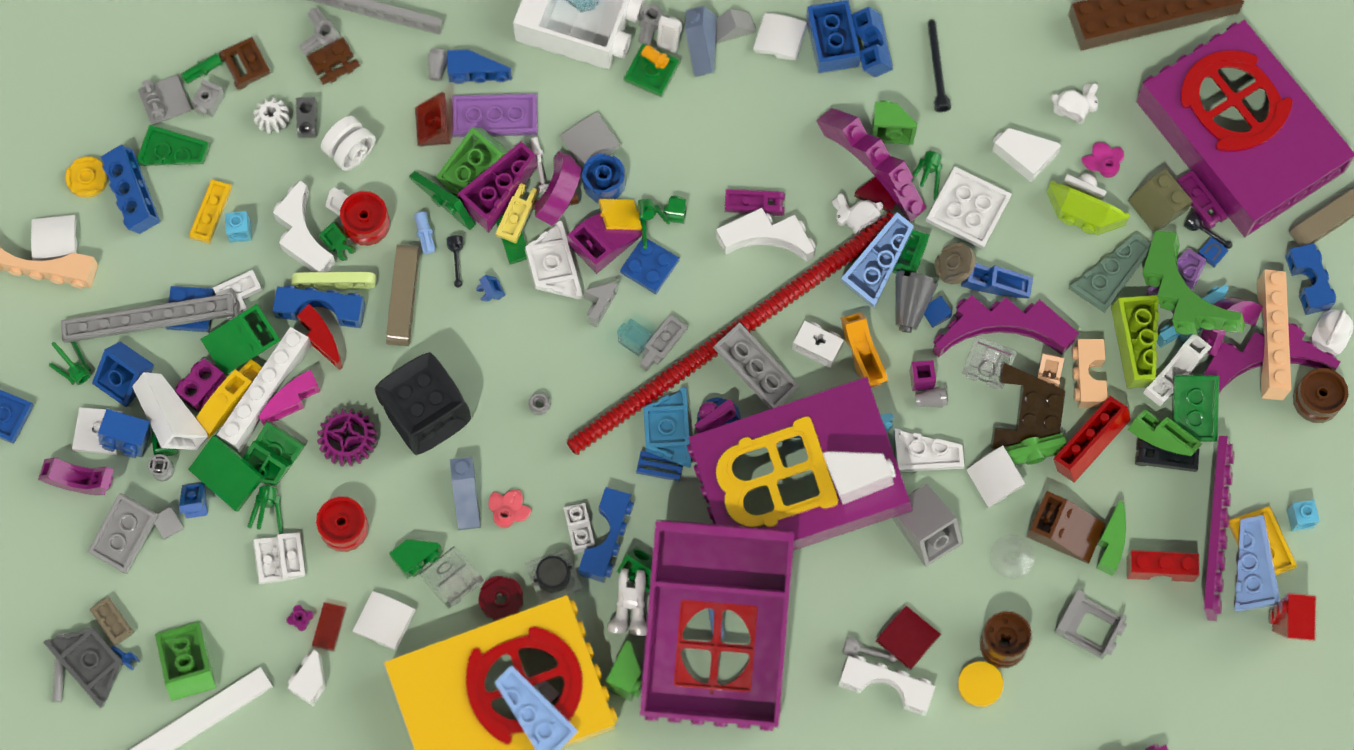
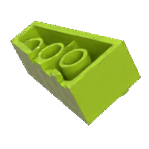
M1157 295L1118 298L1111 307L1127 389L1148 387L1156 379L1157 322L1159 321V301Z

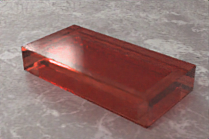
M324 602L312 647L335 652L346 607Z

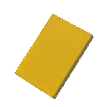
M1270 506L1229 520V528L1239 547L1241 519L1263 515L1265 517L1276 576L1297 568Z

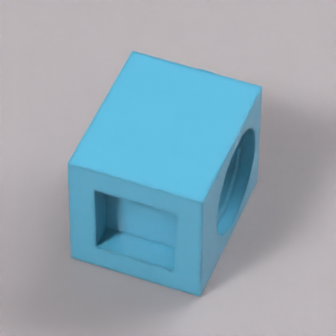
M247 211L225 213L226 234L230 243L252 241L251 220Z
M1315 500L1292 503L1286 510L1291 532L1312 529L1320 521Z

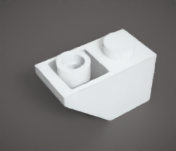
M315 650L304 657L301 663L303 665L298 673L295 672L288 681L289 686L287 687L291 693L311 706L315 705L326 689L321 656Z

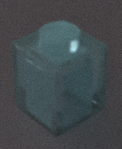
M631 318L627 323H623L617 331L618 343L637 356L641 355L644 346L652 338L650 331Z

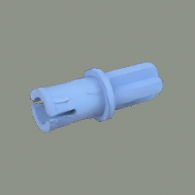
M418 212L414 215L418 230L416 235L420 239L422 252L429 255L435 252L432 239L433 230L430 229L427 213Z

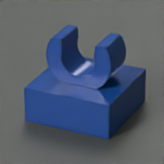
M484 275L479 279L481 285L476 290L478 292L485 291V295L480 298L481 301L500 300L505 296L497 277Z

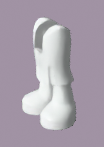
M621 569L618 579L616 616L608 622L607 631L611 633L627 632L628 609H633L629 632L633 635H646L647 622L644 619L643 607H645V572L637 570L635 588L628 587L629 569Z

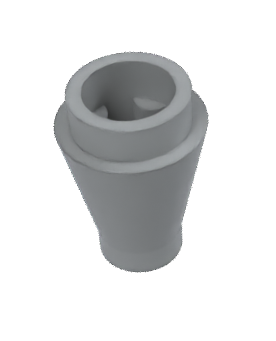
M442 49L430 50L428 54L430 80L441 81L447 63V51Z
M939 386L915 394L917 407L943 408L944 405H948L946 388H940Z

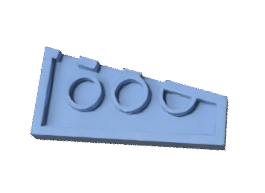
M1263 515L1241 519L1235 612L1273 606L1281 601L1265 517Z
M510 666L495 681V684L535 750H561L578 732L514 667Z

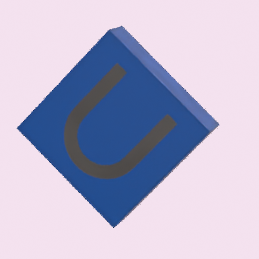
M1211 237L1198 254L1205 258L1206 262L1212 267H1215L1229 250Z

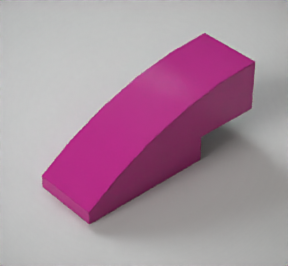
M311 370L286 384L267 403L259 415L263 426L267 421L273 423L303 409L301 400L321 392Z

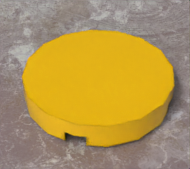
M87 156L73 161V164L67 168L65 173V181L69 190L80 198H91L104 191L109 177L103 170V163L97 158Z
M976 661L968 664L961 671L958 678V691L966 703L977 707H987L993 705L1000 698L1003 691V678L1000 671L994 665Z

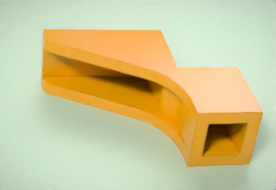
M858 312L841 317L845 342L851 348L858 376L860 378L867 377L871 387L879 386L882 382L888 381L886 371L873 344L865 316Z

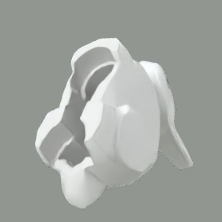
M1096 83L1092 85L1085 84L1083 86V95L1075 90H1067L1059 95L1053 94L1051 101L1054 104V113L1062 117L1066 116L1076 120V123L1082 124L1089 112H1095L1098 109V100L1095 96L1098 85Z
M838 194V197L832 201L834 207L838 210L836 214L837 224L839 226L847 224L855 235H860V232L865 230V228L873 223L876 224L877 220H881L880 212L883 208L881 202L874 203L869 200H860L853 207H849L843 194Z

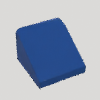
M939 296L929 303L924 316L933 328L950 319L952 311L943 297Z

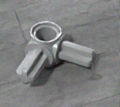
M654 4L647 5L644 8L640 19V27L642 29L639 43L650 45L653 32L658 29L661 16L670 17L663 15V11Z
M318 8L310 9L308 16L315 25V31H313L315 35L300 45L305 55L310 54L321 45L325 47L340 38L338 30L329 19L324 18Z

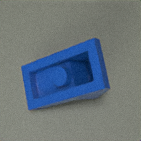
M203 482L182 485L179 509L181 514L185 513L186 518L201 517L208 514L206 490Z

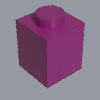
M934 360L911 362L909 372L912 391L933 389L936 383Z

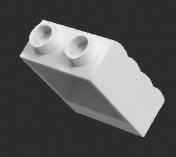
M522 0L513 21L515 40L551 53L587 62L600 68L610 69L614 57L625 58L631 41V35L624 33L628 21L639 22L645 0Z

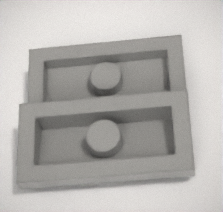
M597 112L580 121L560 136L582 168H584L586 161L593 155L600 153L610 155L621 146Z

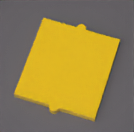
M599 199L600 216L604 219L606 229H642L639 212H637L634 200Z

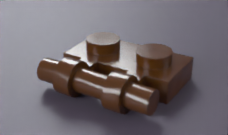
M343 37L306 56L317 76L322 73L326 74L319 78L322 85L329 82L333 83L337 81L336 78L346 73L349 75L354 72V69L360 67L357 59L351 62L347 61L354 56ZM340 64L342 65L341 67H339V68H337V69H335V70H333V71L331 70L332 68H334V67H336V66H338V65H340Z

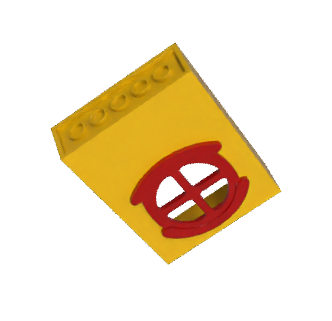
M568 595L384 662L414 749L535 750L518 720L505 718L493 710L491 706L492 701L503 697L500 690L488 692L485 689V679L488 671L501 656L506 654L511 657L514 668L532 686L557 676L563 677L565 683L564 690L554 708L578 730L563 748L614 730L618 719L614 708L608 707L607 701H610L606 686L601 687L599 680L602 679L598 664L593 665L591 661L594 658L589 642H584L583 637H586V632L582 621L577 622L575 616L578 615V610L574 599L569 601ZM521 648L543 650L557 660L558 666L533 677H527L518 651Z

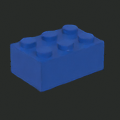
M843 0L807 6L806 21L818 73L859 67L861 54L849 1Z

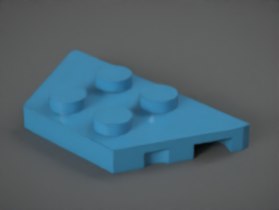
M682 387L679 389V392L671 396L667 395L658 402L643 407L645 445L647 452L691 468V457L687 445L690 444L688 438L686 387Z

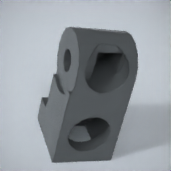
M315 97L296 98L298 138H316L318 103Z

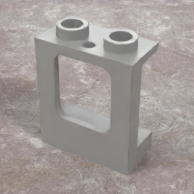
M1077 590L1054 633L1103 659L1106 654H1112L1117 644L1113 642L1116 635L1121 636L1127 624L1124 623L1126 615L1123 614L1122 617L1117 616L1084 598L1086 593ZM1086 613H1091L1113 626V631L1105 646L1099 647L1077 634V628Z

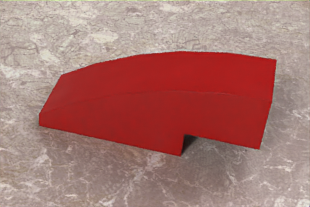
M308 304L297 315L299 323L309 331L306 336L309 337L312 346L337 369L341 370L343 366L335 340L327 324L318 312Z

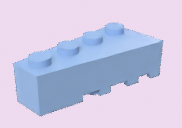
M898 212L841 278V282L873 309H875L913 231L914 225Z

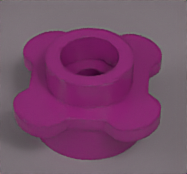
M295 605L293 607L294 611L291 616L287 617L286 621L289 625L297 627L299 631H304L310 620L313 619L312 611L304 610L301 605Z

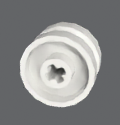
M347 116L338 121L326 133L321 143V150L329 158H334L335 164L342 170L347 171L359 165L368 156L374 147L376 139L368 129L362 127V124L355 117Z

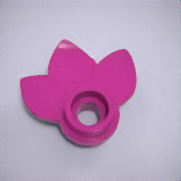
M1096 142L1092 148V155L1084 156L1081 160L1083 165L1090 171H1099L1102 176L1111 178L1119 172L1120 163L1124 160V152L1121 147L1111 149L1104 142Z

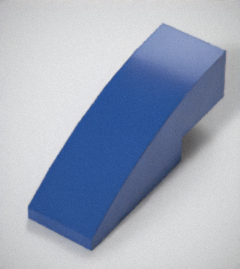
M975 263L972 274L961 282V287L1000 296L1028 299L1031 295L1033 277L995 265L990 268Z

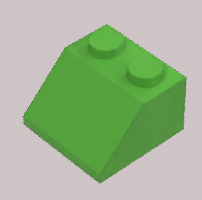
M888 100L875 102L871 135L882 139L883 143L913 145L917 123L897 103H892Z
M626 640L606 680L608 691L632 702L634 696L639 697L642 691L643 680L641 679V671L631 642Z

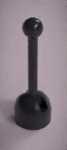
M1192 212L1183 226L1191 231L1202 230L1224 244V247L1227 249L1233 246L1231 241L1222 239L1202 226V219L1194 212Z
M450 236L446 238L448 249L454 253L456 277L454 286L460 288L462 281L460 280L458 252L463 249L464 238L462 236Z

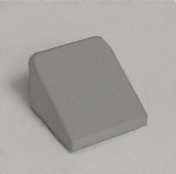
M168 507L158 513L159 516L155 525L164 540L184 529L172 507Z

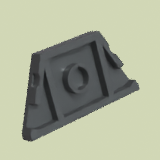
M89 628L78 633H70L63 637L45 640L43 643L100 708L104 707L123 662L93 628Z

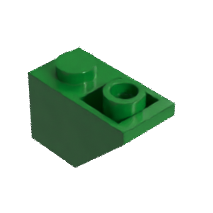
M407 539L389 552V555L408 579L411 576L415 577L423 571L422 567L429 562L431 564L436 562L441 557L443 550L440 544L436 542Z

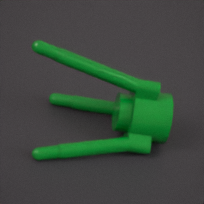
M927 151L924 158H920L918 166L912 173L913 178L911 181L913 182L922 168L924 174L920 187H923L928 174L936 171L933 198L936 201L942 169L940 164L941 155L934 151Z
M642 199L638 201L637 207L642 225L643 249H647L646 220L653 219L656 213L659 214L666 224H670V220L662 212L659 205H654L651 199Z
M76 341L71 342V345L81 364L78 362L73 363L55 342H52V346L70 366L68 368L69 374L53 363H49V366L68 379L72 385L75 383L77 385L85 383L91 376V368L87 365Z
M261 486L259 488V494L256 495L248 528H251L259 505L258 530L262 526L265 508H271L275 504L279 534H283L280 509L281 496L276 495V488L271 486Z

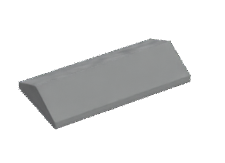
M738 323L713 347L770 409L779 407L799 387L741 323Z

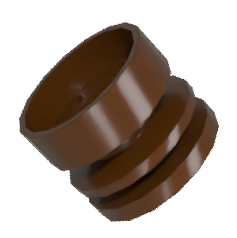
M1002 611L994 614L987 621L980 638V651L983 658L989 664L998 668L1016 666L1023 660L1032 640V630L1028 622L1015 612ZM1000 641H1002L1003 643L1007 641V642H1008V645H1006V644H1002V645H1001V644H1000Z

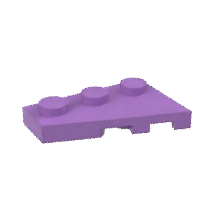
M1188 248L1177 259L1178 271L1186 285L1193 291L1205 267L1206 260ZM1151 286L1146 291L1147 296L1158 295L1160 286Z

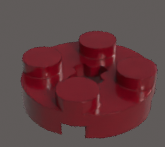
M494 576L484 582L480 589L479 606L485 616L493 621L519 613L524 605L522 588L517 581L510 577ZM499 593L502 596L507 595L503 604L495 602L497 600L496 595Z

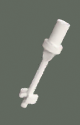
M533 137L530 139L532 152L536 154L541 180L538 191L544 194L549 184L545 183L541 165V158L544 154L543 150H540L538 138Z

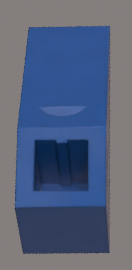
M447 50L449 82L463 84L473 81L484 83L486 81L505 82L512 80L510 67L470 50Z

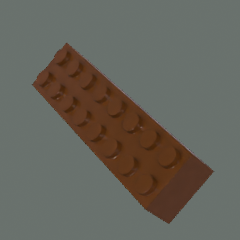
M1083 0L1071 4L1068 16L1080 51L1239 14L1244 0Z

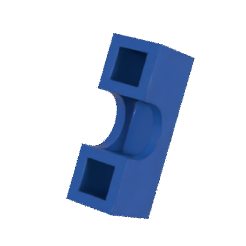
M871 7L853 13L852 19L855 32L861 37L865 45V49L860 51L863 71L873 77H878L892 71L893 67L881 14Z
M1315 243L1290 249L1285 259L1291 276L1305 275L1312 282L1311 287L1304 288L1299 294L1305 315L1330 310L1335 304L1336 294L1330 288L1328 282L1329 274L1323 268L1320 250H1317Z

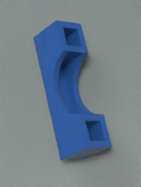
M291 285L277 286L272 310L276 318L297 321V315L310 304L313 308L323 307L331 310L336 315L340 326L361 328L365 301L357 293L345 295L333 290L320 292L314 288H305L303 290Z
M605 487L599 505V514L609 523V535L601 545L585 549L578 569L579 576L605 583L606 577H611L614 568L611 562L613 556H618L621 546L618 540L620 535L624 536L627 523H625L627 515H631L634 507V502H631V494Z

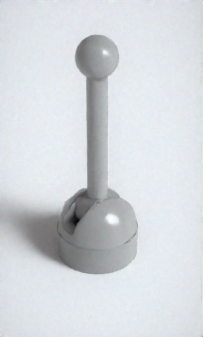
M849 636L846 637L842 654L853 656L860 651L889 659L892 663L897 661L891 654L860 647L857 639Z

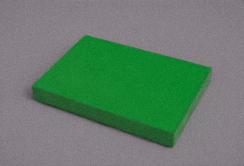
M1173 375L1172 421L1200 442H1217L1219 375Z
M217 435L211 437L188 469L235 512L242 508L264 478L263 475Z

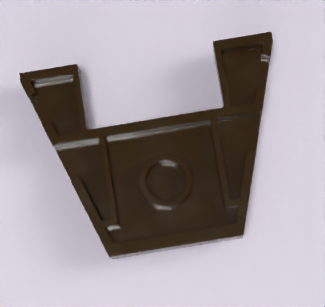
M1001 362L999 382L1021 385L1016 429L993 428L991 448L997 449L1001 446L1006 447L1019 444L1023 440L1032 437H1039L1040 439L1060 434L1065 390Z

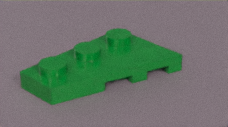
M149 125L137 157V162L139 166L204 164L210 143Z

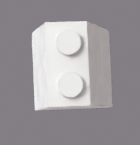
M823 453L843 505L894 485L893 477H896L891 460H885L883 454Z

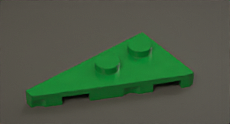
M416 171L409 175V178L426 192L437 206H442L468 230H471L476 225L459 198Z

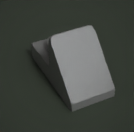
M609 283L584 291L585 299L595 303L591 305L587 313L589 324L596 328L598 327L618 292L617 284Z

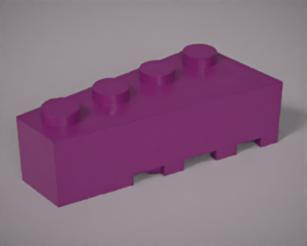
M520 142L458 193V198L469 215L488 233L507 209L521 183L525 184L537 169L536 154L524 143Z

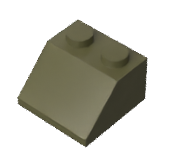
M1166 169L1148 180L1128 200L1153 233H1155V230L1159 231L1187 212L1193 202Z

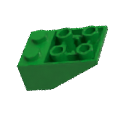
M255 304L200 339L224 375L281 341L258 304Z

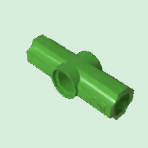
M1060 433L1041 439L1039 437L1028 438L1020 444L1008 446L1005 449L1015 466L1024 463L1032 465L1057 455L1067 442L1065 436Z

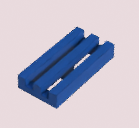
M640 451L636 474L680 482L682 465L674 466L644 460V458L677 464L652 453ZM645 465L660 469L676 471L677 475L642 468V466Z

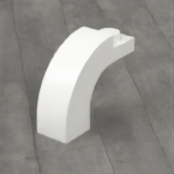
M1193 334L1183 344L1166 368L1145 389L1143 394L1161 407L1173 395V375H1190L1208 353L1211 346L1198 335Z

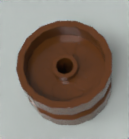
M1317 368L1307 373L1297 385L1293 394V405L1297 413L1305 420L1313 423H1325L1332 420L1346 404L1349 396L1348 386L1344 378L1336 371L1328 368Z

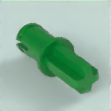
M214 53L201 62L197 61L196 65L182 72L181 76L189 84L202 75L207 76L209 71L223 63L217 53Z

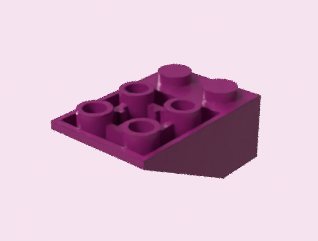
M600 212L583 221L567 235L569 246L597 274L641 238L642 230L606 229Z

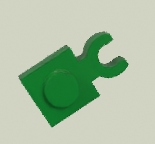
M333 221L319 234V237L331 252L337 250V256L342 261L348 259L344 254L346 249L350 254L356 252L353 246L346 244L345 241L349 237L337 221Z

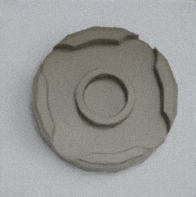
M960 242L951 243L941 250L942 254L940 257L937 256L934 269L936 275L943 282L951 285L959 284L966 280L972 274L976 263L974 251L969 246Z

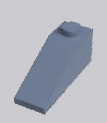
M705 6L686 10L685 32L693 73L696 77L714 73L717 16Z
M472 457L450 459L458 530L481 528Z

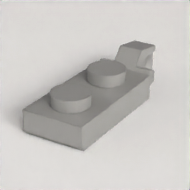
M670 314L644 346L642 352L644 358L640 361V367L647 372L654 363L658 365L663 361L688 330V326Z

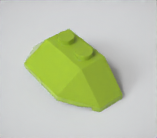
M1052 180L1050 181L1047 195L1057 218L1066 225L1077 226L1085 233L1100 235L1126 225L1130 217L1129 213L1123 212L1113 205L1076 189L1058 184Z

